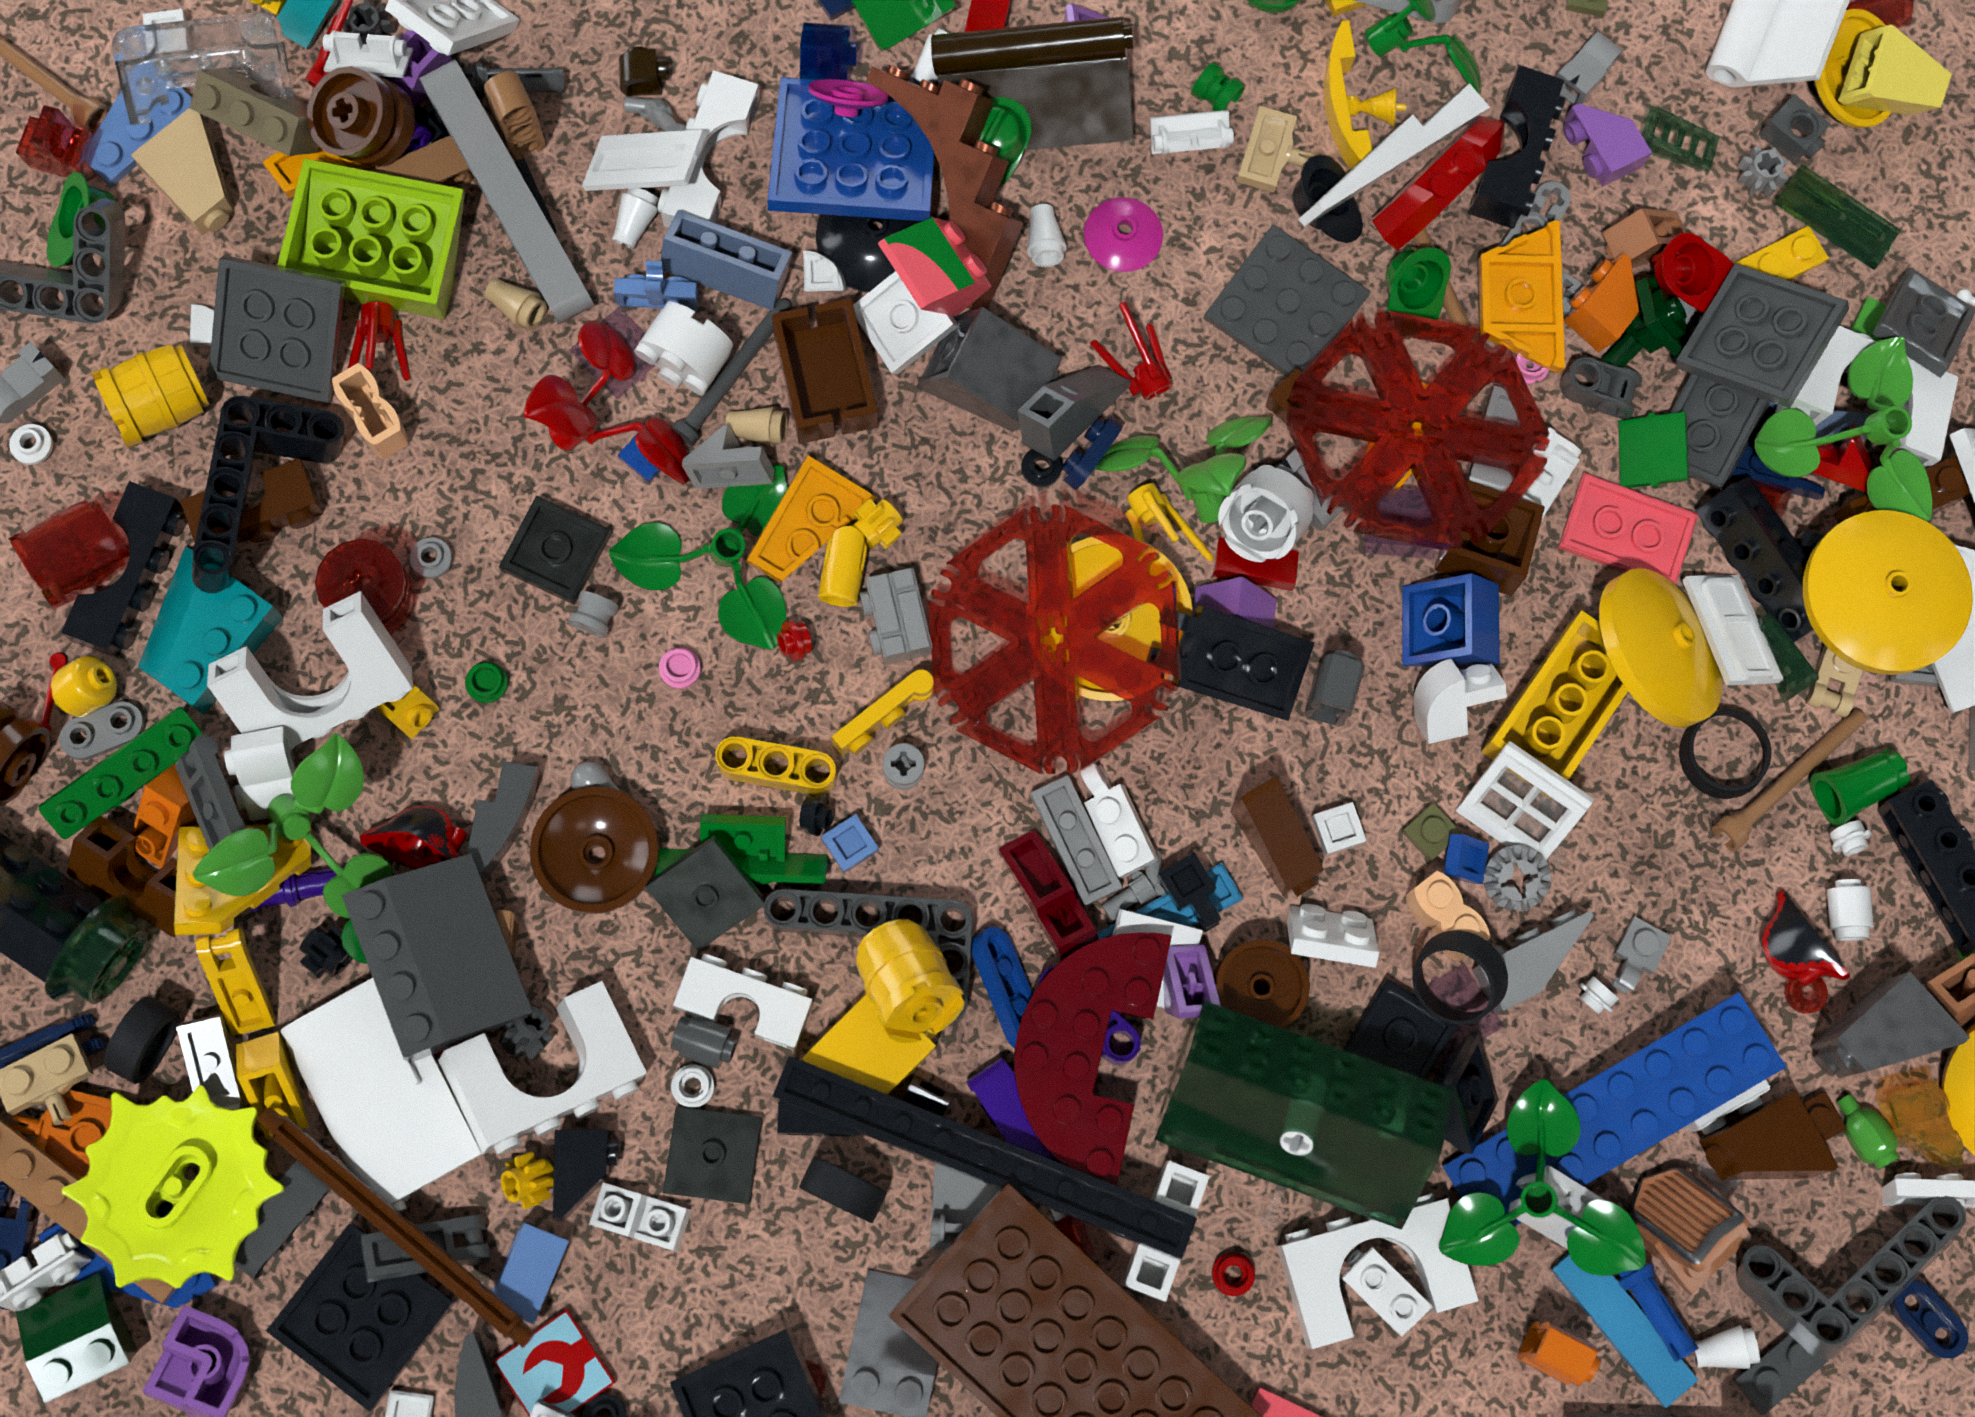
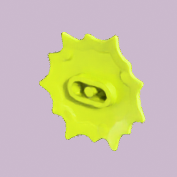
M202 1085L197 1086L194 1092L184 1101H175L168 1095H163L149 1105L135 1104L119 1092L112 1093L109 1128L102 1138L86 1148V1154L89 1159L88 1174L77 1182L63 1187L61 1192L84 1208L88 1221L80 1239L81 1243L102 1252L112 1262L117 1287L122 1288L143 1279H154L163 1281L177 1289L181 1288L193 1275L204 1272L215 1274L227 1281L233 1280L235 1277L236 1253L241 1242L259 1228L258 1213L261 1205L271 1197L282 1193L285 1189L284 1185L274 1179L266 1168L268 1149L260 1145L254 1138V1124L258 1115L257 1108L249 1107L233 1110L217 1106L211 1101L205 1087ZM191 1165L199 1166L200 1171L194 1180H187L185 1178L186 1169ZM164 1202H171L173 1206L171 1212L165 1217H159L157 1213L159 1205Z

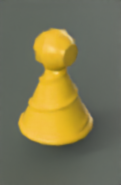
M1396 87L1374 97H1369V99L1361 101L1358 96H1347L1350 117L1357 116L1361 111L1375 117V119L1388 123L1392 127L1395 126L1396 111H1406V103H1396Z

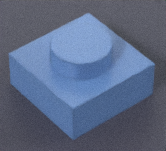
M856 814L821 836L822 842L844 874L879 851L878 846Z

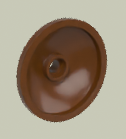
M584 787L568 792L556 799L538 819L530 842L532 869L543 890L563 907L586 914L611 912L622 908L636 899L652 879L659 856L656 829L645 809L627 794L607 787ZM596 847H601L605 850V857L599 862H594L590 859V852Z

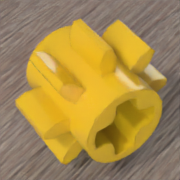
M869 498L853 514L858 521L852 527L857 528L864 535L865 543L870 549L880 544L886 550L902 535L897 527L903 523V519L898 511L885 499L875 504Z
M533 1151L516 1156L514 1160L505 1163L507 1171L502 1173L500 1182L503 1194L510 1202L521 1201L523 1210L542 1204V1201L551 1198L548 1190L553 1188L554 1169L548 1160L544 1158L535 1160Z

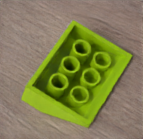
M304 158L277 266L345 280L344 300L361 304L372 301L385 302L392 305L394 310L445 320L454 283L465 191L460 188Z

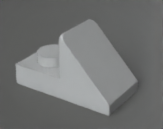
M728 424L718 429L688 454L682 462V467L695 488L700 489L773 484L775 472L762 446H743L739 448L740 444Z

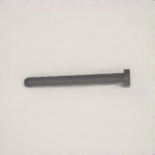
M782 298L777 301L774 310H770L687 418L683 422L676 420L671 428L681 435L685 443L693 446L699 439V435L696 433L772 335L771 314L791 309V303L788 300Z

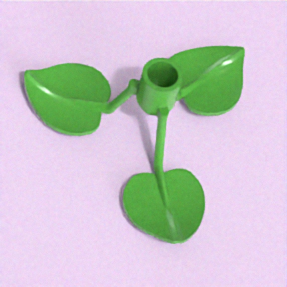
M1904 337L1888 338L1868 346L1852 360L1849 366L1847 380L1851 393L1860 399H1868V408L1878 411L1869 415L1863 426L1815 438L1816 426L1807 414L1797 409H1785L1768 418L1754 440L1755 451L1765 466L1782 476L1796 478L1810 474L1818 468L1820 454L1816 446L1865 434L1866 438L1876 445L1887 444L1880 455V462L1883 466L1873 469L1867 479V493L1872 505L1877 510L1904 512L1925 521L1930 520L1932 517L1931 487L1922 462L1907 450L1897 451L1890 456L1894 448L1901 445L1899 439L1907 436L1912 428L1910 414L1906 409L1900 407L1908 401L1913 389V375L1906 354Z
M1248 416L1220 423L1211 429L1206 436L1208 445H1217L1215 456L1207 461L1190 465L1178 472L1163 450L1156 447L1159 444L1158 438L1150 435L1132 436L1112 444L1092 472L1095 470H1129L1145 463L1151 457H1157L1184 491L1186 500H1193L1200 522L1219 521L1218 514L1221 504L1226 496L1229 497L1231 495L1235 481L1243 472L1247 463L1244 455L1236 453L1224 454L1225 450L1228 447L1238 448L1253 442L1270 427L1273 419L1272 417Z
M334 733L323 746L300 763L291 779L293 795H279L267 807V816L271 821L266 827L270 833L269 843L266 834L260 829L247 828L236 831L220 841L202 858L193 871L195 879L226 895L246 896L253 894L264 887L274 873L275 864L269 855L277 850L278 834L287 840H299L304 837L337 874L323 888V897L326 904L339 916L350 918L342 898L343 894L394 876L390 864L383 857L374 853H363L351 858L343 869L309 831L311 817L308 812L320 814L324 807L333 811H343L349 808L361 794L364 784L363 768L350 744L341 735Z

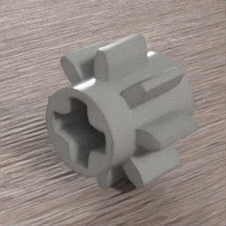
M1755 146L1750 153V157L1744 156L1737 165L1739 169L1745 171L1737 182L1738 184L1745 183L1750 188V196H1753L1756 191H1764L1767 197H1771L1776 190V186L1782 187L1789 177L1782 173V170L1789 161L1782 159L1776 152L1777 148L1773 147L1771 150L1762 151L1759 146Z

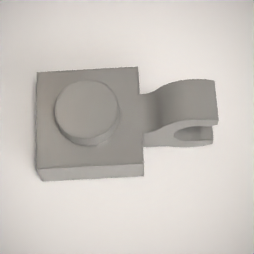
M1636 916L1631 918L1613 955L1624 960L1611 986L1627 994L1629 990L1633 991L1640 979L1641 971L1649 975L1655 973L1672 936Z

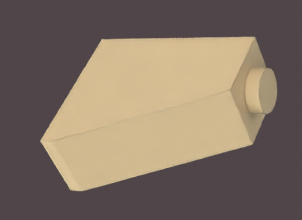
M188 108L134 151L131 156L148 179L203 236L208 231L215 232L221 229L227 223L233 208L208 125L202 114Z

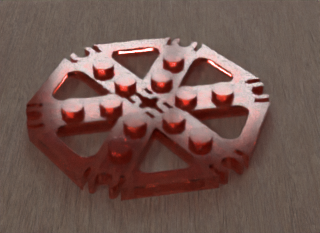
M1389 310L1387 315L1383 312L1377 313L1374 320L1377 327L1375 329L1368 327L1363 317L1358 318L1355 328L1351 321L1294 382L1289 400L1300 402L1303 405V408L1289 407L1286 419H1288L1286 426L1321 507L1327 499L1334 496L1327 508L1329 515L1339 507L1346 508L1350 513L1343 524L1346 528L1351 527L1358 517L1363 519L1356 525L1353 532L1448 551L1450 547L1454 550L1460 548L1463 540L1459 532H1467L1474 544L1479 543L1483 535L1484 539H1486L1541 477L1545 470L1543 468L1547 463V458L1536 456L1532 450L1545 451L1550 442L1547 439L1550 433L1513 354L1505 362L1500 363L1507 348L1503 345L1497 352L1487 351L1484 346L1490 337L1488 333L1482 334L1476 343L1472 342L1478 336L1481 330L1479 328ZM1415 338L1448 345L1455 352V357L1426 389H1424L1403 343L1404 339ZM1356 355L1363 360L1380 399L1323 388L1322 380L1345 356ZM1495 383L1505 389L1519 419V427L1462 416L1460 414L1486 385ZM1414 422L1421 423V429L1424 430L1422 436L1414 435L1415 431L1411 428ZM1318 433H1328L1373 442L1375 445L1343 480L1337 481L1331 479L1326 474L1313 444V437ZM1457 460L1505 469L1512 477V484L1492 507L1480 510L1475 503ZM1410 469L1433 518L1432 524L1426 528L1386 521L1377 513L1378 504Z
M1057 504L1052 505V517L1047 522L1041 520L1040 507L1031 506L1029 519L1032 524L1030 525L1027 519L1028 509L1023 508L949 560L947 564L956 567L960 574L942 569L940 574L950 579L951 588L946 593L937 589H932L931 591L934 598L945 601V606H940L934 601L928 600L930 638L933 646L931 657L934 696L937 697L943 691L950 689V694L943 695L937 704L939 707H944L954 701L958 705V713L949 720L950 724H961L969 718L968 722L956 731L1039 774H1044L1042 769L1043 757H1046L1044 769L1047 774H1056L1055 762L1059 757H1063L1067 761L1068 773L1077 772V754L1081 763L1080 771L1086 770L1163 718L1154 714L1148 707L1151 705L1157 710L1168 711L1170 706L1159 701L1158 691L1163 687L1177 691L1179 686L1170 679H1164L1165 673L1173 675L1178 680H1182L1176 582L1171 581L1168 586L1159 589L1158 585L1169 581L1172 574L1170 571L1165 570L1160 575L1153 576L1150 572V566L1160 558L1159 554L1156 552L1148 553L1140 561L1141 555L1153 547L1067 505H1064L1065 520L1062 523L1063 510ZM1084 533L1118 549L1123 556L1122 566L1073 598L1070 548L1072 539L1076 535ZM1014 539H1022L1026 543L1029 603L984 581L979 574L980 564ZM1151 603L1159 610L1162 652L1160 657L1154 662H1146L1097 637L1143 604ZM1064 616H1067V626H1066V627H1065V618H1064ZM958 618H964L1011 642L965 675H959L953 668L950 629L952 623ZM1053 627H1055L1056 634L1063 635L1064 637L1063 643H1058L1054 652H1052L1051 645L1044 644V636H1049ZM1066 649L1069 650V661H1068V662H1067V651H1066ZM1078 676L1129 701L1132 706V715L1126 722L1094 742L1087 740L1081 730ZM1034 680L1037 741L1033 745L1026 746L994 730L988 723V714L992 708Z

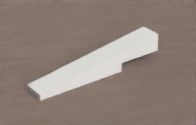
M1469 83L1423 125L1414 115H1411L1298 220L1304 227L1464 128L1489 109L1490 106Z

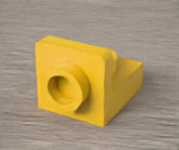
M413 684V689L408 691L403 698L395 702L387 701L375 707V709L395 724L409 738L413 739L421 729L429 724L431 718L439 710V707Z

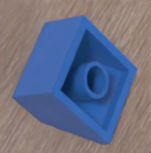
M1466 574L1402 586V666L1433 667L1450 658L1457 668H1468L1476 664H1500L1499 584L1474 574Z

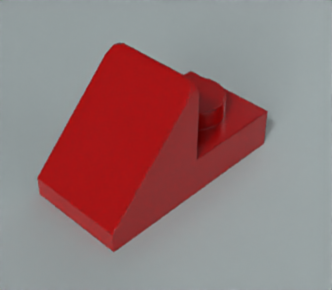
M1852 423L1849 430L1856 428L1855 424ZM1860 435L1844 439L1840 449L1834 448L1831 443L1816 446L1820 454V464L1811 473L1867 492V479L1870 472L1875 468Z

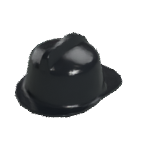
M1317 155L1309 158L1303 165L1301 179L1295 184L1292 193L1293 204L1300 217L1346 175L1342 167L1330 157ZM1354 196L1310 223L1313 228L1322 230L1327 236L1343 243L1356 241L1362 234L1363 229L1361 213Z

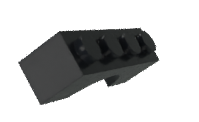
M1519 65L1509 86L1499 118L1505 120V123L1516 134L1520 145V153L1506 160L1488 161L1478 182L1468 214L1514 229L1521 215L1528 217L1536 194L1529 192L1532 183H1539L1546 161L1540 160L1542 151H1549L1556 129L1550 128L1552 119H1559L1565 104L1566 97L1560 96L1564 83L1563 79Z
M131 481L128 482L112 518L123 529L129 541L130 555L127 567L121 577L110 587L96 593L77 595L61 631L70 641L116 658L119 657L122 649L127 650L132 645L136 634V628L133 624L139 611H146L150 605L153 590L150 586L155 574H162L169 561V551H167L172 536L178 537L185 526L186 516L183 513L182 504L175 497Z

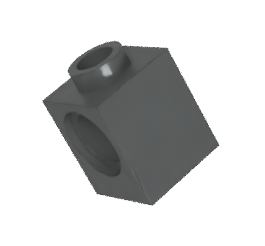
M1794 94L1769 120L1759 136L1772 147L1777 148L1779 153L1795 165L1803 156L1810 160L1826 142L1821 136L1830 126V123ZM1791 129L1798 130L1803 137L1796 136Z

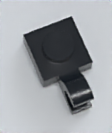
M1195 853L1158 873L1159 881L1177 910L1181 912L1190 906L1204 933L1220 924L1219 921L1222 919L1207 897L1215 892L1216 886Z

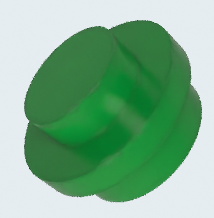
M481 662L474 665L468 671L465 679V687L468 694L475 701L485 704L499 700L505 694L508 686L506 673L499 665L493 662Z

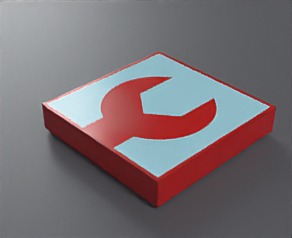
M568 1309L537 1329L535 1335L523 1348L516 1344L493 1360V1363L528 1416L538 1398L573 1414L594 1397L616 1383Z

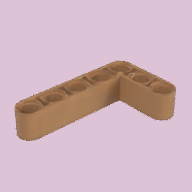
M504 71L491 77L484 85V91L493 117L489 119L513 161L516 162L523 159L522 155L534 150L537 153L541 152L545 147L544 137L535 108L518 74L515 71ZM450 135L408 153L387 166L376 167L370 170L372 172L450 187L461 182L466 185L475 181L473 174Z

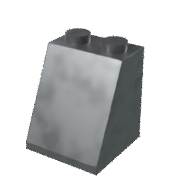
M984 307L954 317L959 327L938 343L916 388L1011 432L1020 430L1017 410L1043 385L1056 381L1058 372L1055 370L1061 357Z
M1911 972L1883 980L1812 1043L1810 1047L1817 1053L1814 1059L1825 1073L1830 1076L1835 1074L1838 1078L1957 1046L1965 1043L1970 1037Z

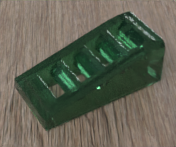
M1650 105L1643 116L1639 132L1652 151L1651 155L1709 173L1720 136L1667 110ZM1656 127L1663 128L1660 138L1654 135ZM1670 131L1677 133L1674 145L1668 142ZM1685 136L1691 137L1688 151L1682 149ZM1699 140L1707 142L1702 158L1695 155Z
M1767 613L1758 620L1761 632H1764L1768 646L1782 674L1783 680L1775 683L1781 699L1786 703L1819 680V675L1772 613Z

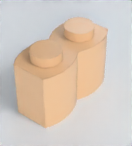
M357 363L332 378L333 388L348 416L355 422L368 448L377 457L384 460L408 446L407 433L397 413L385 400L375 378L369 370Z
M1439 871L1434 872L1405 895L1408 907L1413 915L1422 924L1432 928L1433 936L1446 931L1459 930L1478 935L1486 941L1490 939V932L1483 918L1474 909L1464 905L1458 887L1445 874ZM1443 951L1455 961H1460L1467 957V955L1460 952Z

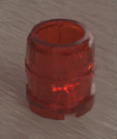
M97 499L90 503L87 500H83L60 512L57 510L50 514L51 517L37 524L29 531L25 532L23 529L8 537L26 570L39 588H42L41 593L53 610L68 603V597L76 595L94 585L96 587L102 584L104 579L127 565L125 560L129 559L130 552Z

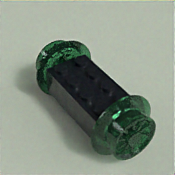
M0 833V952L45 982V993L53 1000L64 998L72 992H75L91 1004H97L105 1000L128 977L146 946L147 933L128 920L131 910L130 900L123 895H117L102 902L96 895L89 893L68 879L62 872L34 856L28 849Z

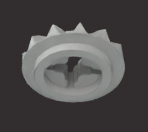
M1524 845L1508 846L1496 852L1488 861L1484 871V886L1492 901L1500 907H1504L1510 912L1513 909L1528 911L1531 907L1543 903L1545 895L1551 889V869L1545 858L1535 849ZM1513 863L1516 864L1523 874L1533 875L1530 876V879H1526L1523 882L1524 888L1522 890L1524 894L1522 895L1514 884L1507 885L1505 883L1513 877Z

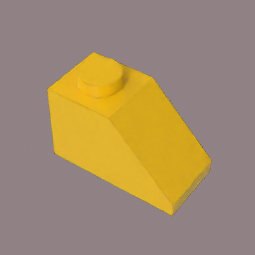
M279 1032L236 1044L237 1078L250 1106L257 1108V1121L266 1109L272 1107L282 1117L287 1115L301 1129L309 1127L292 1061ZM260 1125L266 1140L271 1139L268 1136L269 1132Z

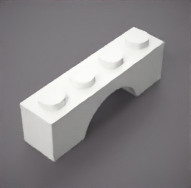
M714 70L709 83H702L696 103L699 106L698 113L695 119L689 118L685 130L703 129L707 135L688 185L670 186V189L664 188L660 195L657 210L661 212L665 227H670L678 210L716 223L722 207L720 190L706 178L703 172L704 161L709 151L720 141L732 136L748 135L760 102L759 84Z

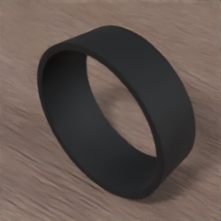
M1735 710L1716 711L1709 718L1687 727L1679 746L1680 764L1690 783L1704 794L1720 799L1737 798L1753 790L1766 774L1772 756L1770 740L1764 728L1751 716ZM1715 716H1729L1742 721L1754 731L1763 750L1762 769L1755 780L1743 786L1728 787L1713 782L1703 774L1695 760L1694 740L1698 730L1707 720Z
M1452 930L1435 935L1424 945L1413 970L1412 983L1419 1002L1431 1015L1450 1024L1465 1025L1482 1019L1501 1003L1508 988V972L1501 955L1488 941L1470 932ZM1439 951H1456L1475 960L1485 971L1491 987L1490 1001L1486 1009L1476 1012H1464L1453 1009L1439 1001L1429 990L1422 972L1423 960Z

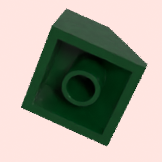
M101 1271L40 1299L35 1305L25 1310L16 1311L25 1363L44 1403L129 1364L137 1353L131 1333Z

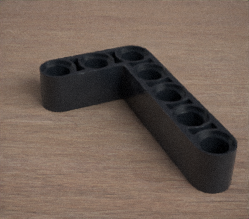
M234 396L224 402L221 409L193 550L192 581L199 590L206 593H218L228 587L231 581L255 452L317 463L333 462L340 456L345 431L344 423L337 414L326 410L249 396ZM235 420H243V421H246V422H248V423H246V424H236V423H234L233 421H235ZM284 427L289 429L290 431L280 432L277 431L275 428ZM327 435L330 436L332 439L325 440L317 436ZM236 455L241 457V459L230 460L226 456ZM230 491L235 495L222 496L218 492ZM214 527H223L226 528L228 531L224 533H216L210 529ZM206 564H217L221 568L208 570L203 566Z

